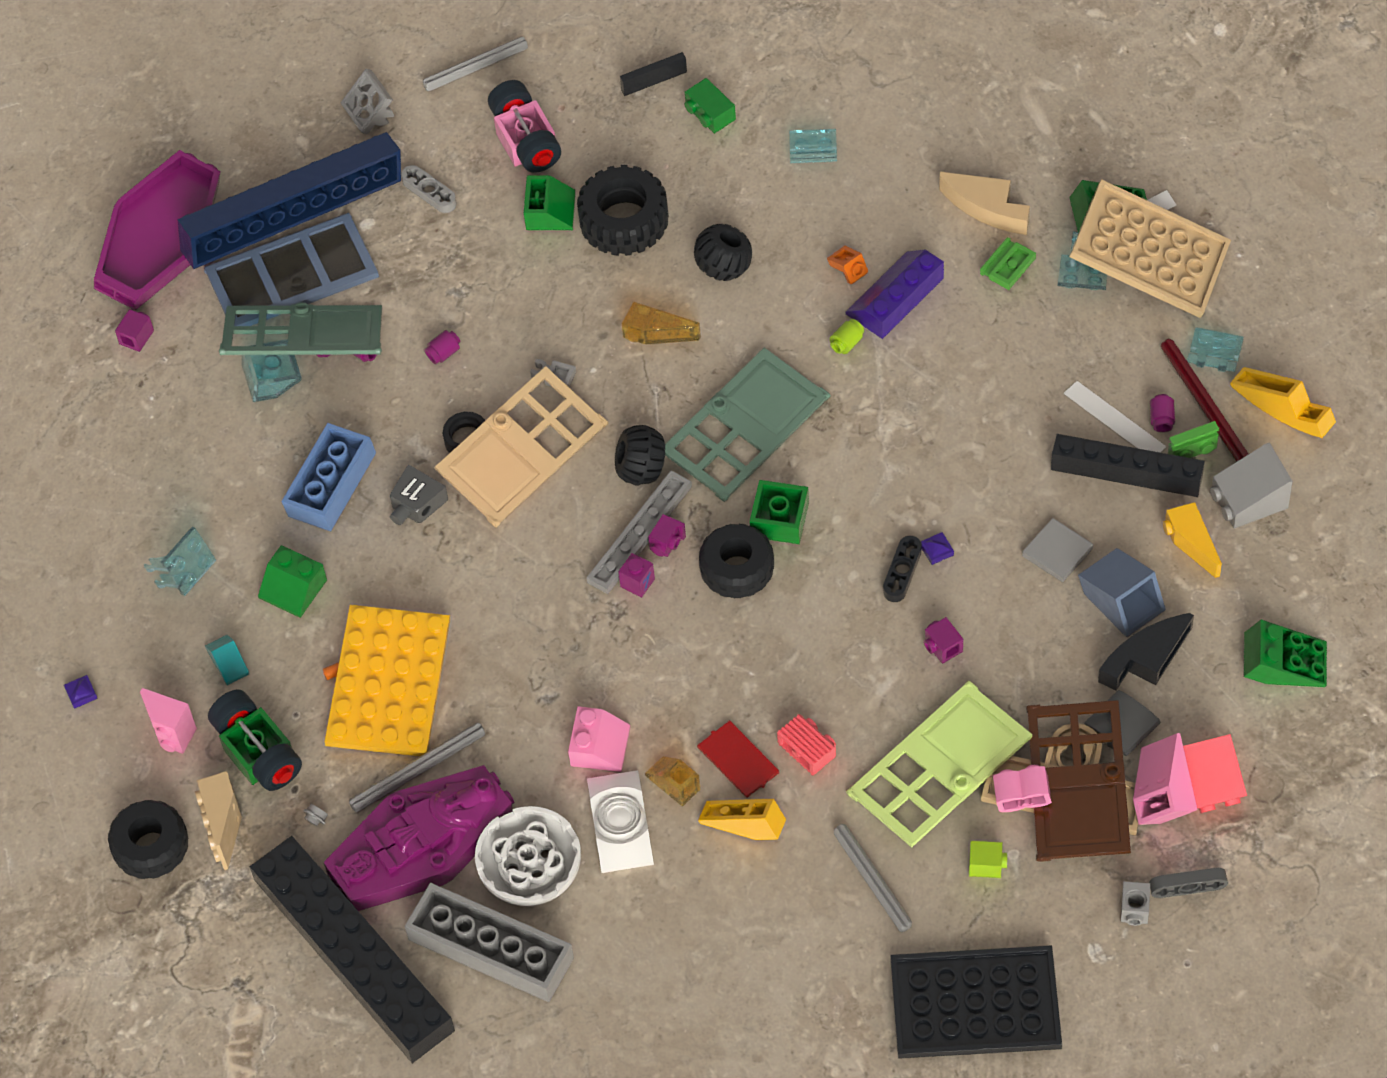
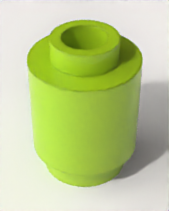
M855 319L845 321L830 336L831 348L836 353L848 354L862 339V334L864 333L863 326Z

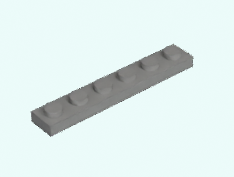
M670 471L587 576V583L609 594L619 581L618 571L631 553L637 556L648 544V536L662 514L669 516L691 489L692 482Z

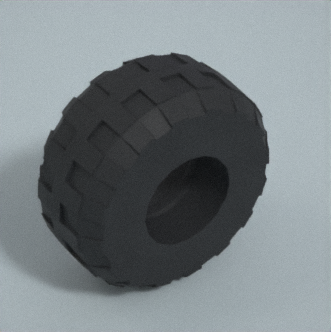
M728 524L715 529L704 539L700 547L699 568L702 579L709 589L723 597L735 599L754 595L766 587V584L773 575L774 553L769 539L759 529L746 524ZM735 556L748 559L747 562L738 566L725 563L726 560Z
M144 800L130 804V806L118 813L110 825L108 843L114 861L126 874L139 879H154L170 873L182 862L188 849L189 838L182 817L175 808L162 801ZM148 833L161 834L158 840L151 845H136L137 841Z

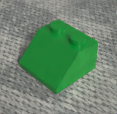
M281 545L267 564L258 598L301 618L327 581L323 564Z

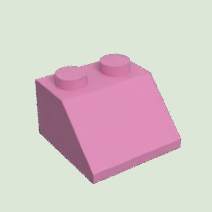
M142 688L140 694L160 746L168 752L176 751L183 754L197 729L188 703Z
M577 706L568 750L570 765L573 767L622 772L630 724L603 709Z

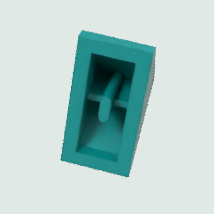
M225 635L205 645L208 654L226 685L249 675L243 658L230 636Z

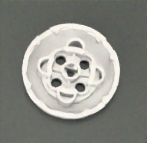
M533 806L512 809L513 812L500 818L497 816L481 833L475 850L476 868L485 887L497 898L518 906L544 904L561 895L575 879L581 861L580 842L571 824L558 813L546 808ZM549 850L547 858L541 856L542 851ZM510 866H516V867L518 868V870H516V869H514V868L509 869V870H507V869H508ZM537 872L543 874L537 878L533 877V874Z

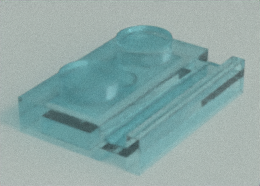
M836 129L789 131L790 163L837 161Z

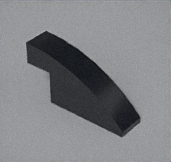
M1186 613L1167 618L1131 636L1100 667L1098 682L1117 691L1128 672L1157 685L1192 630L1194 615Z

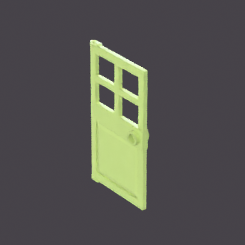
M967 681L963 687L849 788L846 793L853 800L862 804L912 848L1033 736L982 694L978 687L972 682ZM904 753L926 770L909 786L888 770ZM880 775L901 792L885 808L863 791ZM932 777L954 794L938 810L934 809L916 793ZM908 799L930 816L913 833L891 815Z

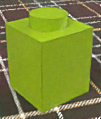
M970 842L969 877L1001 878V868H1007V852H1002L1003 842Z

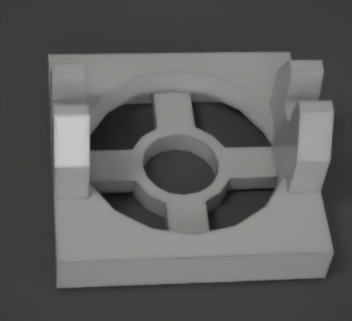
M370 69L363 71L341 101L344 109L364 134H368L374 125L383 126L389 124L387 117L395 116L390 107H388L393 99ZM377 92L379 95L378 105L374 107L372 105L373 96ZM368 98L367 105L362 107L361 100ZM363 110H367L370 114L366 119L359 116Z

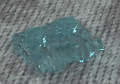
M1196 327L1190 349L1192 353H1189L1187 362L1196 364V367L1204 368V366L1218 368V371L1226 372V370L1236 372L1244 337Z

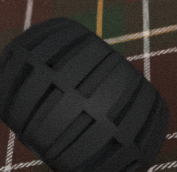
M715 224L707 227L698 235L694 245V258L699 269L705 272L707 276L714 277V279L719 281H729L738 278L749 268L752 259V247L747 236L736 227L733 228L728 224Z
M635 425L626 428L622 432L615 453V470L619 478L635 486L649 484L658 479L662 472L665 458V441L661 433L647 425Z

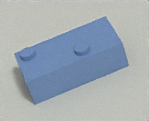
M327 423L281 501L288 517L331 532L376 454L371 438Z

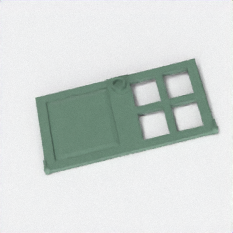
M300 302L291 306H227L219 353L220 355H381L382 305H313ZM236 314H259L258 326H235ZM267 314H290L289 326H266ZM233 334H257L256 346H232ZM265 334H288L287 346H264Z
M764 347L665 444V456L712 490L715 496L725 502L831 395ZM709 414L731 429L718 444L696 429ZM689 434L711 450L697 465L675 449ZM738 436H741L761 451L747 466L724 450ZM717 456L740 472L726 487L703 471Z

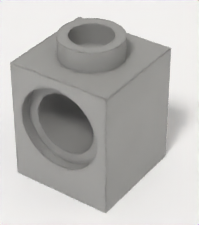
M1123 881L1121 922L1133 926L1148 924L1150 883ZM1138 903L1141 907L1134 908L1129 904Z

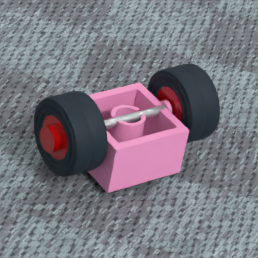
M508 80L497 85L488 96V106L495 116L496 135L515 167L522 164L527 171L532 173L549 169L559 160L561 147L556 140L553 128L536 100L532 101L530 93L521 81Z

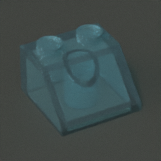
M288 339L264 343V346H287ZM242 355L241 364L253 402L278 398L302 379L295 355Z

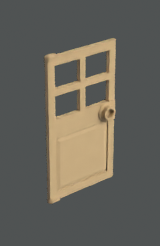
M545 366L438 463L435 469L497 528L507 516L603 427H606L608 421L590 408ZM544 380L565 398L551 413L529 394ZM522 400L544 419L529 433L507 414ZM571 405L593 424L578 439L557 420ZM549 425L571 444L556 459L535 440Z

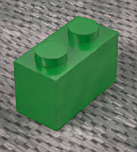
M707 78L685 91L684 105L686 110L690 114H694L702 126L708 127L714 134L736 120L735 104Z

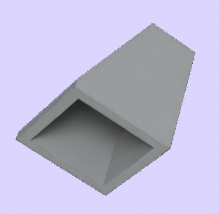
M1269 442L1213 476L1210 493L1215 502L1218 501L1222 507L1221 511L1224 519L1230 521L1235 529L1288 509L1293 481Z

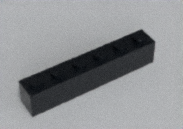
M1057 434L1052 451L1051 470L1199 497L1205 461Z

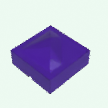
M943 532L921 541L922 550L931 565L954 556V550Z
M87 675L64 685L74 709L98 699Z

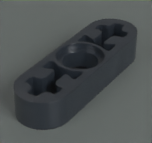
M905 536L900 540L884 581L883 594L890 602L903 600L908 591L922 552L921 541L915 536ZM914 546V549L910 551L909 557H906V548ZM904 564L910 569L906 573H899L896 571V567ZM897 580L899 581V589L895 593L891 592Z

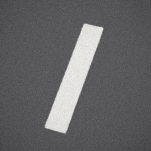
M1076 381L1064 392L1067 397L1136 448L1160 453L1166 448L1164 444L1080 382Z

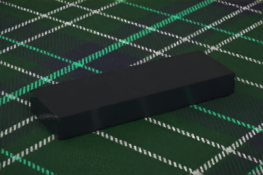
M684 53L675 54L621 75L620 83L623 95H630L687 73Z

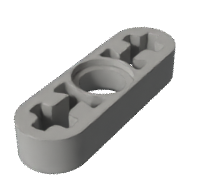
M415 165L407 166L402 170L403 185L442 213H449L456 208L455 193L424 170ZM426 186L435 187L432 192L423 191Z

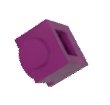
M662 514L648 536L650 550L660 557H668L672 550L677 549L680 539L684 540L686 538L685 523Z

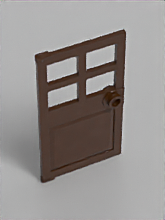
M1119 700L1040 706V704L1028 705L1026 711L1028 713L1029 732L1033 736L1030 739L1031 765L1041 766V747L1072 745L1074 765L1046 768L1052 803L1034 808L1037 846L1036 861L1043 862L1060 858L1131 853ZM1111 713L1112 733L1079 735L1078 715ZM1070 716L1071 736L1039 738L1038 718ZM1113 742L1114 762L1081 764L1080 744Z

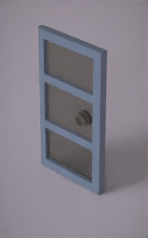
M349 213L204 267V272L208 276L225 315L227 306H291L300 302L310 304L379 277L372 258ZM236 314L235 326L255 325L258 323L259 314ZM267 314V320L281 314Z

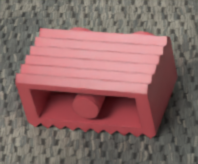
M798 714L777 732L779 746H782L790 756L796 759L813 776L836 757L835 741L828 734L823 736L818 731L816 723L810 718L805 719L802 715Z

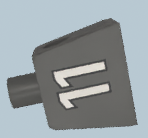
M408 465L390 494L391 504L394 509L390 519L400 526L407 518L416 523H422L449 500L446 486Z

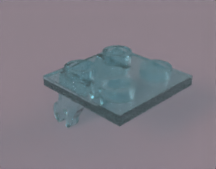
M1073 231L1071 251L1078 236V232ZM1061 255L1058 286L1106 290L1107 274L1070 258V255Z
M191 527L166 556L149 558L151 565L144 564V568L147 572L155 570L168 572L169 574L159 575L163 581L155 580L156 586L158 588H178L180 593L186 596L216 562V559L196 528Z

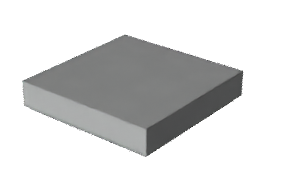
M1052 518L1023 550L1022 556L1061 582H1064L1091 552L1093 544Z

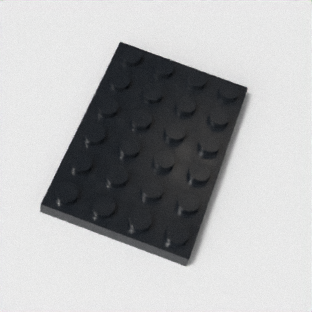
M1052 945L890 955L898 1059L1062 1049Z

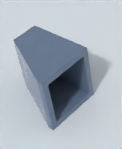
M1118 548L1078 575L1083 592L1087 598L1126 637L1166 610L1155 571Z

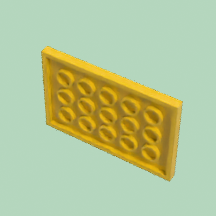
M359 605L349 606L324 741L325 746L411 756H422L428 752L450 625V615Z

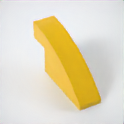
M1243 367L1230 382L1231 387L1253 405L1278 421L1304 433L1323 438L1336 423L1330 407L1310 402L1303 382L1300 380Z

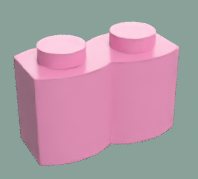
M1029 765L1020 771L1006 769L993 775L996 803L999 812H1013L1025 807L1035 808L1052 803L1045 766Z

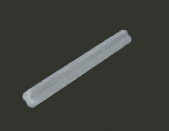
M519 37L423 79L424 88L427 91H432L528 48L527 41L524 37Z
M845 824L837 826L834 829L835 837L898 930L905 932L910 929L912 921Z

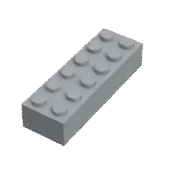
M433 883L429 884L405 925L409 941L547 1002H550L574 959L570 943Z

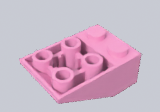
M1180 733L1141 748L1133 796L1139 825L1162 824L1197 811Z

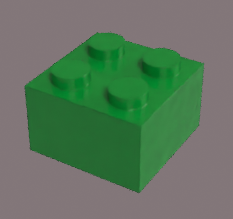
M759 480L749 521L750 526L759 529L769 540L800 545L809 506L808 487Z

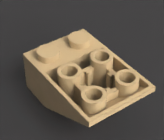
M225 771L197 780L199 790L195 791V795L202 812L201 816L208 833L207 837L216 862L221 861L224 870H227L242 816L228 772Z

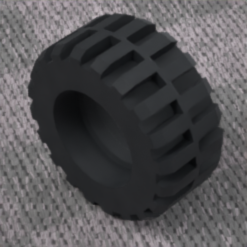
M621 165V167L617 168L610 166L607 167L606 171L600 170L596 172L594 178L591 176L579 191L577 207L580 228L588 243L595 248L598 246L599 251L604 253L609 251L611 255L619 256V254L629 256L633 252L641 253L645 251L646 247L651 248L655 245L656 239L660 240L664 235V230L667 229L669 215L665 188L662 186L661 181L657 177H653V174L647 170L642 171L637 166L630 168L628 165ZM619 203H632L642 208L635 215L626 218H615L604 213L609 207Z

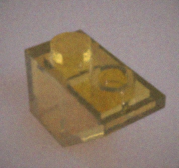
M663 756L645 773L647 778L682 807L700 791L699 774L680 759Z

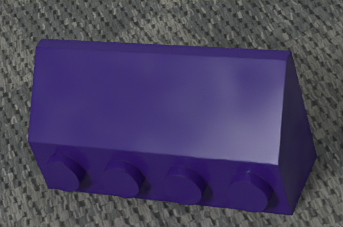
M926 249L907 251L846 311V315L857 320L862 326L883 339L944 279V261Z

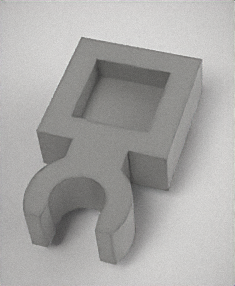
M541 359L535 360L537 368L542 370L546 366L562 382L570 387L576 374V366L554 360L550 366ZM531 369V377L533 378L541 370ZM545 381V385L551 386L547 381Z

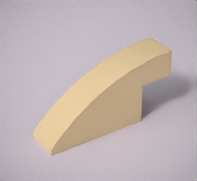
M940 172L939 190L960 210L994 228L1027 235L1030 206L1009 203L1011 180Z

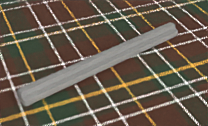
M480 723L473 724L350 798L351 808L355 812H359L485 735L483 727Z

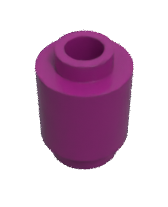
M444 330L427 343L424 352L430 361L436 365L438 362H444L458 351L461 341L453 331L448 332Z
M1158 394L1150 400V421L1156 432H1169L1175 424L1174 399L1166 394Z

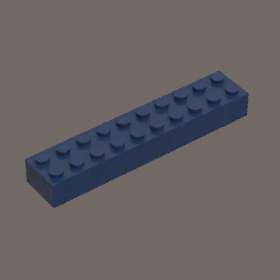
M385 132L359 144H354L340 152L333 153L328 157L311 162L297 170H292L285 175L271 179L254 188H249L218 203L206 206L199 211L187 214L177 219L180 251L192 268L196 269L401 182V150L390 135Z

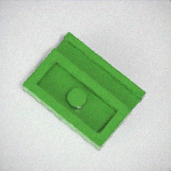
M1007 237L980 268V275H986L989 277V280L1010 290L1036 259V252L1017 242L1013 243Z
M1213 421L1169 437L1171 443L1168 446V454L1192 458L1200 454L1212 452L1214 449H1217V431H1219V427Z

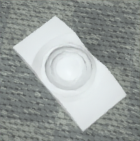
M638 770L587 778L602 873L654 865Z

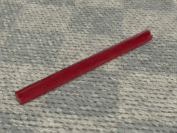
M1166 339L1161 343V349L1208 420L1216 422L1219 427L1217 433L1236 462L1249 455L1175 342L1171 339Z

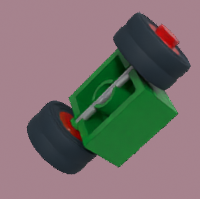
M240 689L232 690L222 695L213 703L208 712V720L220 734L219 739L224 752L251 785L259 781L266 790L275 791L289 784L297 776L302 767L300 757L292 749L287 737L262 707L257 709L255 703L246 692Z

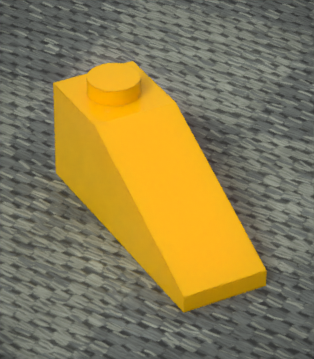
M1196 503L1166 510V518L1163 521L1165 534L1170 535L1173 543L1213 577H1220L1222 563Z
M774 799L706 801L698 821L702 825L754 840H776L780 836L786 818Z

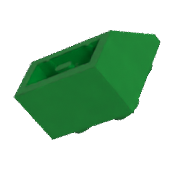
M527 175L524 201L526 230H573L576 190L550 175Z

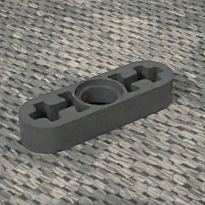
M1210 868L1160 875L1152 878L1149 883L1153 897L1166 898L1220 890L1228 885V879L1225 869Z

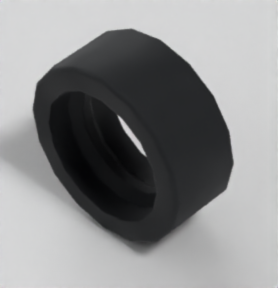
M466 411L451 416L444 424L442 432L446 450L451 453L459 445V443L454 442L452 439L453 434L457 430L464 427H474L477 429L485 422V419L477 413Z

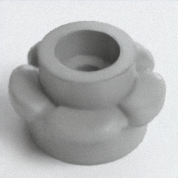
M310 804L307 809L303 810L306 813L304 818L315 826H318L319 823H326L324 820L328 814L317 806Z

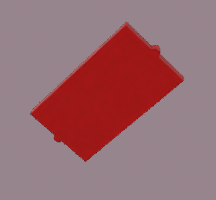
M730 720L718 730L711 731V735L697 745V748L746 798L759 788H764L768 781L779 774V770Z

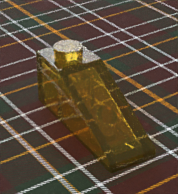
M636 302L632 303L622 322L623 338L645 345L699 341L701 337L700 323Z

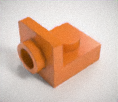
M843 246L827 258L831 267L844 272L846 280L850 284L855 283L868 273L862 253L850 247Z

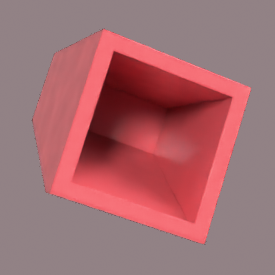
M1231 734L1183 746L1197 809L1200 810V813L1216 810L1215 804L1223 802L1226 807L1241 803L1240 798L1247 796Z

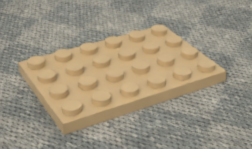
M1101 179L1069 257L1201 318L1205 312L1231 240Z

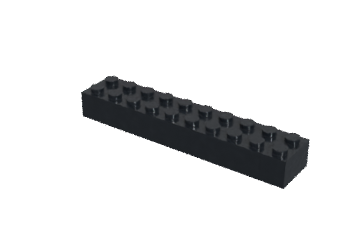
M293 836L287 838L249 866L254 881L412 1064L455 1031L452 1017Z

